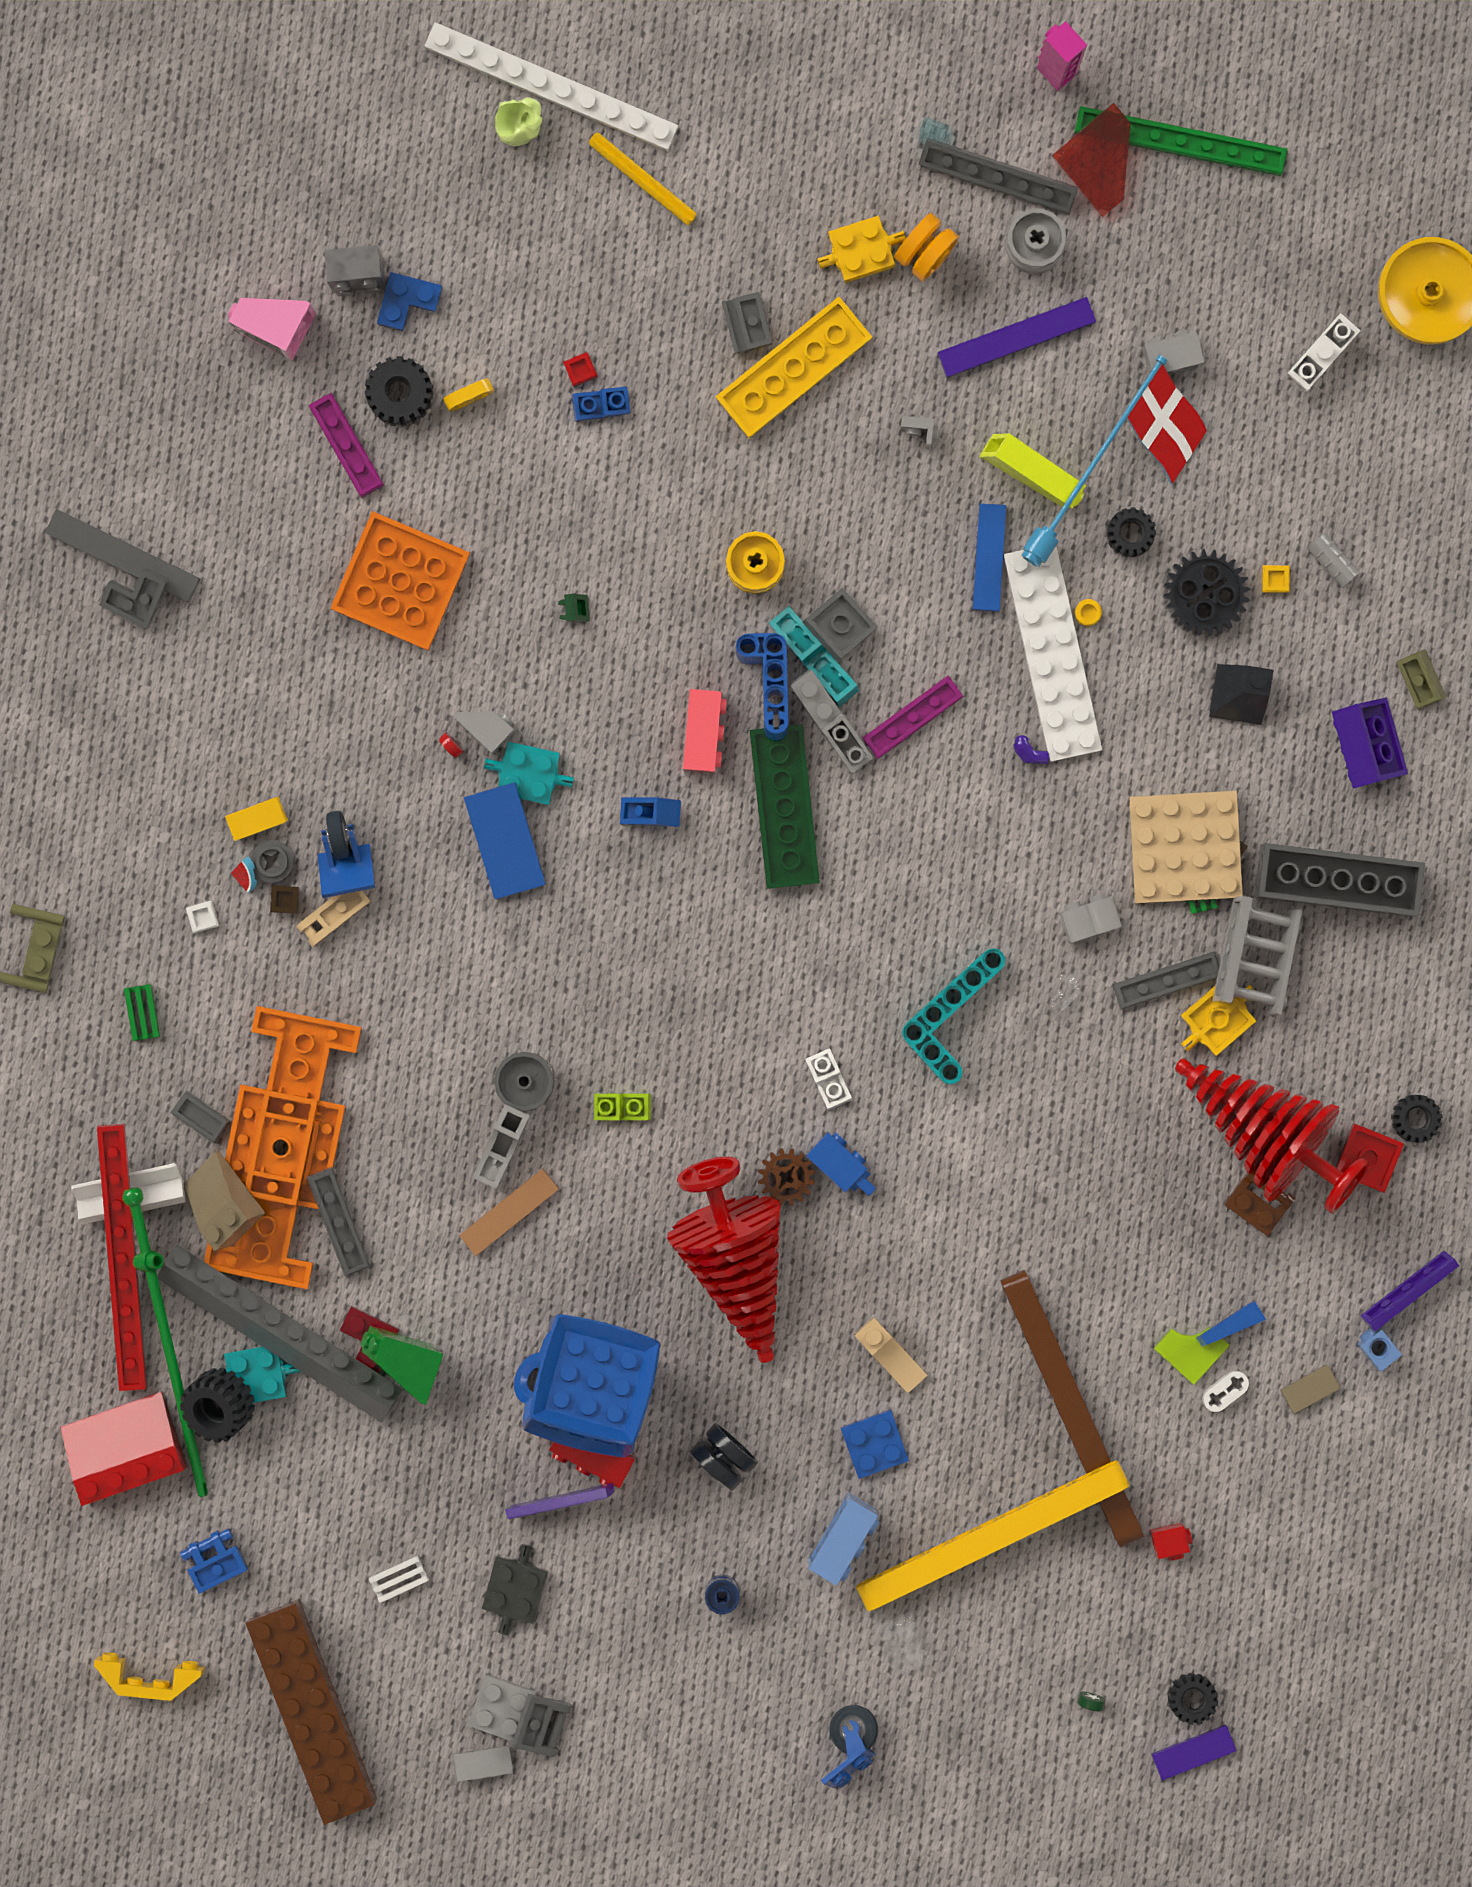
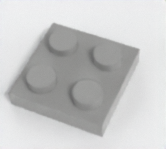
M486 1673L468 1726L513 1741L527 1695H535L536 1691Z

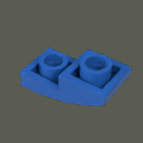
M627 387L606 388L600 391L573 393L571 395L575 422L631 413Z

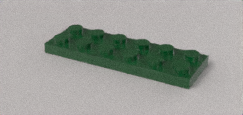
M803 724L788 726L786 736L778 741L769 739L764 732V728L749 730L767 889L820 884Z

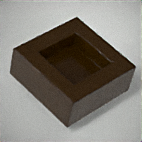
M272 885L270 912L298 914L300 887Z

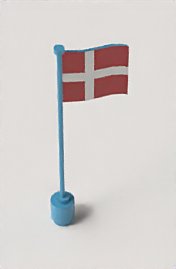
M1158 355L1156 358V365L1050 527L1043 526L1042 529L1036 527L1023 547L1024 552L1021 556L1032 565L1040 567L1042 563H1045L1059 543L1055 538L1057 533L1054 529L1126 419L1139 441L1162 466L1171 484L1174 483L1204 437L1207 430L1202 419L1174 385L1163 366L1167 362V359L1163 356Z

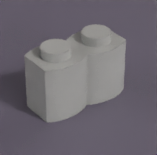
M1103 893L1090 897L1089 904L1080 906L1078 901L1064 906L1065 911L1059 914L1069 944L1122 927L1112 896L1106 898Z

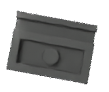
M759 292L722 301L735 354L772 345Z

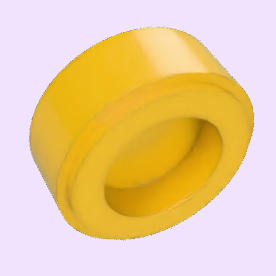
M1092 599L1082 600L1075 608V618L1083 626L1095 625L1102 615L1101 606Z

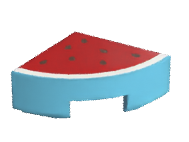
M249 856L243 859L231 872L247 893L254 890L257 885V879H255L253 872L255 866Z

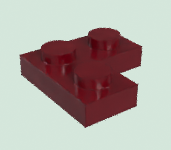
M351 1306L339 1331L362 1341L364 1333L369 1331L370 1326L397 1334L400 1329ZM361 1347L356 1360L379 1374L381 1368L362 1352Z

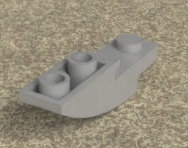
M811 669L789 684L808 715L851 773L873 759L853 727L838 709Z

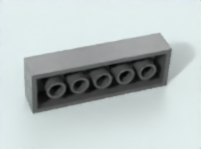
M1264 843L1260 846L1254 898L1417 917L1420 912L1425 863Z

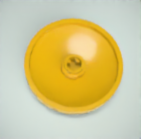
M1440 237L1415 239L1395 251L1385 263L1378 281L1379 305L1390 326L1400 335L1411 341L1430 345L1449 342L1465 333L1472 326V255L1469 251L1456 242Z

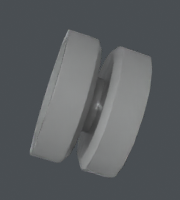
M1029 209L1020 213L1012 221L1005 240L1006 254L1010 262L1018 270L1028 274H1041L1050 270L1059 261L1066 244V231L1061 220L1054 213L1044 209ZM1036 239L1039 241V243H1032L1031 240Z

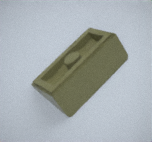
M1425 649L1396 661L1417 710L1446 698Z

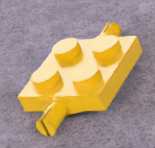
M879 215L828 231L832 245V254L817 258L818 265L822 269L835 264L841 271L844 283L895 268L891 246L904 242L906 237L903 231L888 236L882 227Z
M1248 985L1246 989L1251 990L1252 986ZM1215 986L1212 987L1180 1015L1188 1024L1192 1033L1180 1043L1181 1046L1185 1047L1184 1049L1189 1052L1191 1048L1200 1042L1206 1045L1214 1056H1217L1256 1022L1247 1010L1245 1004L1247 1000L1235 997L1232 1003L1222 1004L1214 1002Z

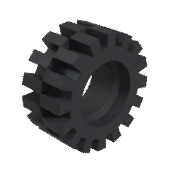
M1136 507L1122 509L1113 516L1107 526L1106 537L1109 540V546L1113 547L1115 553H1120L1123 557L1131 556L1133 558L1142 555L1151 547L1155 540L1156 530L1154 527L1156 525L1154 521L1152 522L1151 516L1145 514L1142 509L1136 510ZM1126 523L1137 524L1141 529L1140 539L1133 543L1125 541L1121 535L1123 525Z
M1414 1094L1405 1096L1393 1108L1394 1113L1391 1114V1119H1393L1392 1127L1395 1128L1396 1134L1406 1141L1414 1143L1429 1141L1434 1135L1436 1136L1439 1133V1127H1442L1440 1121L1443 1116L1440 1114L1439 1105H1436L1433 1099L1424 1095ZM1414 1108L1422 1109L1427 1117L1425 1125L1420 1129H1413L1407 1123V1115Z
M1188 1673L1186 1676L1183 1674L1179 1676L1180 1679H1175L1172 1682L1173 1686L1169 1688L1168 1696L1169 1706L1175 1716L1180 1721L1187 1722L1190 1725H1193V1723L1199 1725L1203 1724L1202 1721L1210 1720V1715L1216 1713L1215 1707L1218 1706V1694L1212 1683L1202 1675H1194L1193 1673ZM1189 1689H1198L1203 1694V1702L1198 1708L1190 1709L1183 1703V1696Z

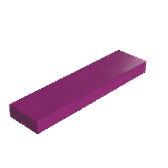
M329 393L308 405L360 497L363 498L384 486L333 394Z
M948 675L866 734L862 739L878 760L964 696Z

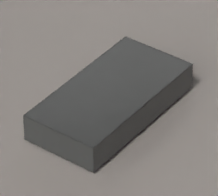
M185 1091L171 1111V1114L213 1143H216L230 1123V1120L188 1091Z

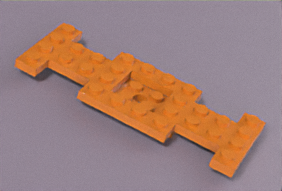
M256 1006L251 1032L277 1037L267 1089L240 1084L225 1160L265 1214L234 1246L214 1251L210 1244L207 1243L204 1262L219 1272L309 1289L314 1262L288 1257L298 1206L318 1209L306 1177L326 1168H333L346 1105L320 1100L330 1049L357 1053L362 1027ZM284 1140L287 1142L288 1152L285 1155H278L274 1151L276 1141Z

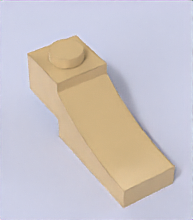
M874 1316L854 1333V1336L907 1393L928 1376Z

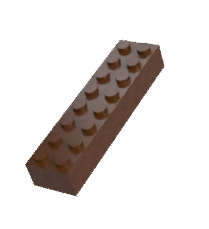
M300 1599L249 1618L245 1624L323 1824L326 1825L374 1806L377 1800L375 1791Z

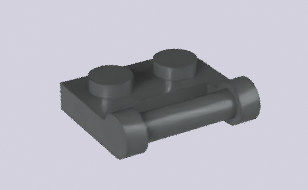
M528 1694L511 1745L516 1749L555 1757L558 1750L556 1745L566 1714L570 1713L572 1704L562 1700ZM555 1710L556 1714L547 1741L542 1744L552 1712Z

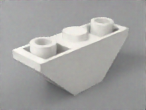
M1340 313L1287 374L1308 391L1361 330Z

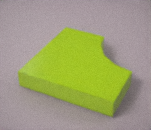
M1207 1327L1201 1333L1193 1335L1180 1334L1170 1329L1155 1345L1154 1349L1194 1385L1230 1345L1225 1340L1220 1339L1201 1346L1196 1337L1210 1329V1327Z

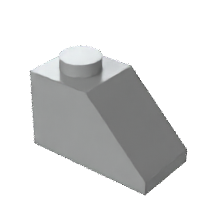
M495 711L456 712L453 715L493 755L515 733L514 729L511 728L514 722L503 712L500 716Z

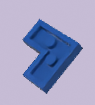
M390 272L377 324L404 331L410 306L436 313L442 285Z

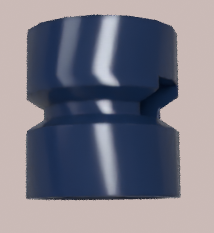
M725 1574L712 1577L705 1589V1602L712 1612L722 1615L731 1613L736 1609L740 1597L738 1583L734 1578Z

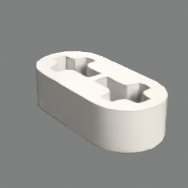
M1231 1371L1205 1390L1202 1402L1208 1410L1219 1412L1247 1391L1249 1381L1242 1372ZM1233 1376L1237 1379L1242 1378L1240 1382L1242 1387L1239 1390L1235 1387L1229 1391L1226 1390L1232 1384L1230 1379ZM1224 1391L1225 1394L1219 1398L1220 1404L1218 1406L1214 1403L1209 1405L1208 1402L1211 1400L1209 1395L1211 1393L1218 1395Z

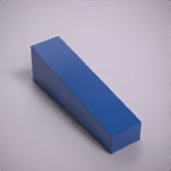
M1253 1301L1196 1338L1201 1346H1205L1262 1322L1266 1318L1256 1302Z

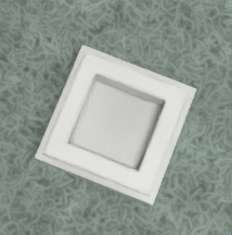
M212 900L186 908L193 934L220 926Z

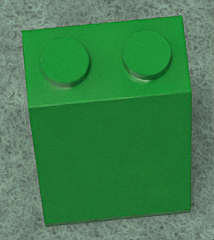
M370 1326L369 1331L365 1332L362 1337V1352L408 1394L421 1404L426 1405L443 1353L430 1343Z

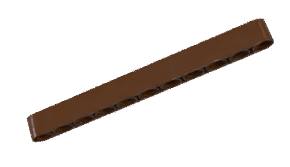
M1022 1270L1000 1280L1086 1474L1110 1463L1111 1460L1025 1270ZM1124 1490L1099 1502L1120 1548L1144 1537Z

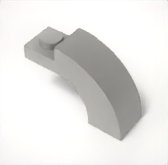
M505 1104L472 1178L495 1189L498 1188L527 1126L529 1115Z

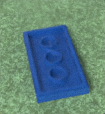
M516 782L465 796L464 801L494 899L546 885Z

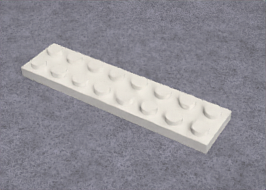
M1055 547L1047 561L1042 563L1040 567H1036L1022 558L1021 555L1024 550L1004 554L1003 558L1046 749L1049 752V762L1102 751L1057 547Z

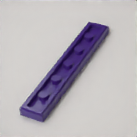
M1085 297L941 350L937 354L945 376L949 378L1095 324L1096 319L1088 298Z

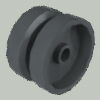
M520 1052L510 1055L501 1062L496 1070L494 1084L496 1093L504 1104L516 1110L527 1111L536 1109L548 1101L554 1090L555 1077L553 1069L546 1059L535 1053ZM524 1076L529 1079V1084L525 1087L521 1086L522 1083L519 1081Z

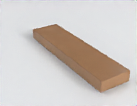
M542 1168L459 1236L472 1253L477 1256L558 1191L559 1188Z

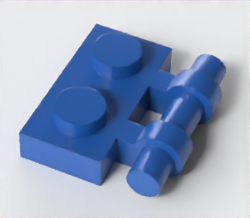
M229 1528L221 1532L217 1530L211 1533L209 1538L199 1543L195 1541L188 1545L189 1548L180 1552L183 1561L194 1558L196 1565L188 1568L187 1571L198 1594L248 1570L238 1546L235 1545L229 1549L225 1546L224 1542L233 1538ZM215 1547L218 1554L205 1560L203 1552Z

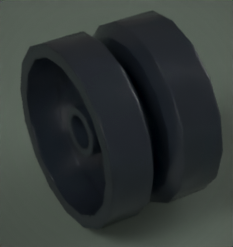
M714 1423L706 1432V1436L715 1448L704 1441H698L690 1450V1453L713 1478L733 1491L742 1482L741 1474L733 1465L743 1472L750 1473L758 1464V1460L719 1424Z

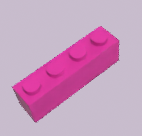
M1066 21L1060 26L1055 24L1046 32V39L1042 42L1044 45L1040 49L1041 54L1038 56L1037 69L1057 91L1078 74L1087 48V44Z

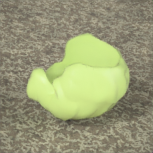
M525 98L518 102L513 99L500 103L495 115V130L503 143L509 146H520L529 143L537 137L543 119L540 116V103L533 98Z

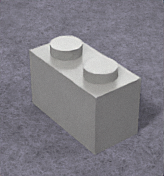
M1183 330L1174 333L1173 338L1164 340L1163 336L1149 339L1147 341L1148 344H1145L1142 349L1148 374L1156 365L1158 355L1167 359L1166 364L1163 366L1169 375L1202 367L1205 362L1197 332L1189 333V330Z

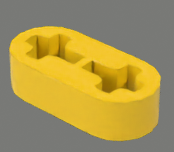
M485 378L447 395L443 400L448 411L452 412L489 396L495 390L490 379Z

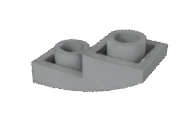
M507 1745L452 1754L456 1782L513 1773L510 1747Z

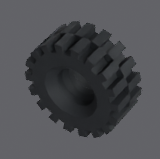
M397 356V359L386 358L384 363L378 362L376 364L377 368L374 371L371 369L369 372L370 377L365 382V397L369 407L375 416L391 426L401 425L404 427L411 422L415 424L418 422V418H423L426 415V410L430 409L432 405L433 386L427 372L419 363L416 364L413 359L408 358L406 360L402 356ZM396 381L405 382L409 387V395L403 401H395L389 396V387Z

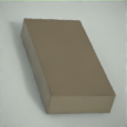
M1325 1364L1280 1389L1292 1413L1295 1414L1339 1390L1340 1386L1329 1366Z

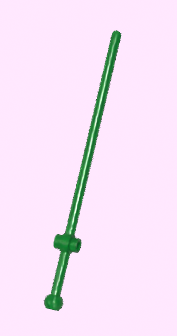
M133 1187L124 1190L122 1197L124 1203L130 1206L141 1252L135 1255L133 1265L137 1270L146 1273L197 1494L203 1498L208 1495V1489L194 1430L189 1429L187 1426L189 1423L182 1417L184 1411L180 1410V1404L183 1403L181 1396L185 1392L156 1272L157 1269L163 1266L164 1260L160 1253L151 1251L141 1209L144 1194L140 1188Z

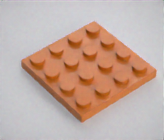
M372 511L330 609L429 651L470 557V552Z

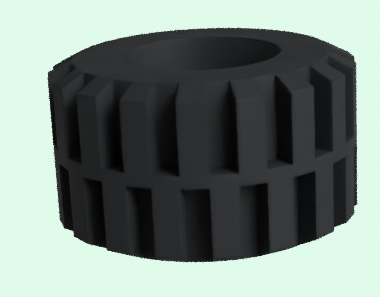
M212 1368L199 1376L184 1390L185 1393L181 1396L183 1403L180 1404V1410L184 1411L182 1417L189 1423L187 1425L189 1429L196 1431L195 1435L198 1437L203 1436L204 1440L209 1442L213 1439L215 1443H220L222 1440L224 1442L228 1441L252 1419V1413L255 1411V1405L252 1404L255 1401L254 1395L250 1394L251 1388L249 1385L246 1386L243 1383L245 1380L241 1376L239 1378L236 1377V1373L233 1371L227 1372L225 1368H220L219 1370ZM214 1401L219 1404V1406L222 1408V1410L219 1409V1408L216 1406V1404L214 1403Z

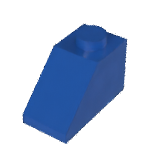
M621 797L620 824L679 827L681 800L659 797Z

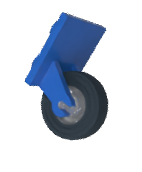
M341 811L327 813V829L321 830L325 853L318 854L322 898L375 888L370 843L358 844L353 824L346 825Z
M848 1705L841 1708L831 1720L829 1729L831 1740L839 1750L847 1753L848 1758L821 1780L826 1786L832 1788L838 1786L839 1789L844 1787L851 1781L850 1775L858 1769L859 1771L866 1769L873 1762L871 1758L876 1755L870 1749L878 1736L876 1718L868 1709L859 1705Z

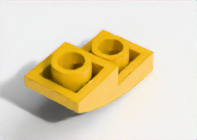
M279 796L225 816L234 841L288 821Z

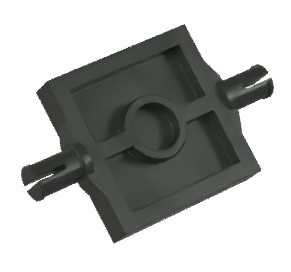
M527 1544L521 1545L518 1559L496 1556L482 1609L494 1612L502 1617L498 1633L502 1634L504 1632L503 1635H509L512 1620H521L531 1624L535 1622L548 1570L535 1567L528 1562L533 1547L527 1546Z

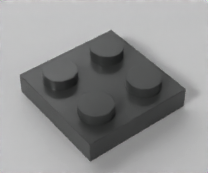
M843 588L802 622L837 662L877 629L875 623Z

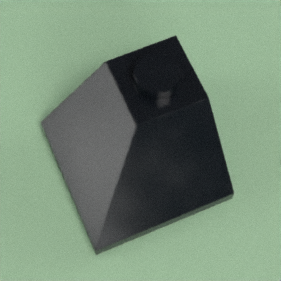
M1217 664L1209 717L1262 725L1270 697L1274 670L1248 665Z

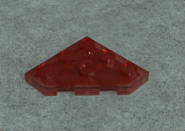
M1115 103L1111 104L1052 155V158L1102 218L1124 199L1131 123Z

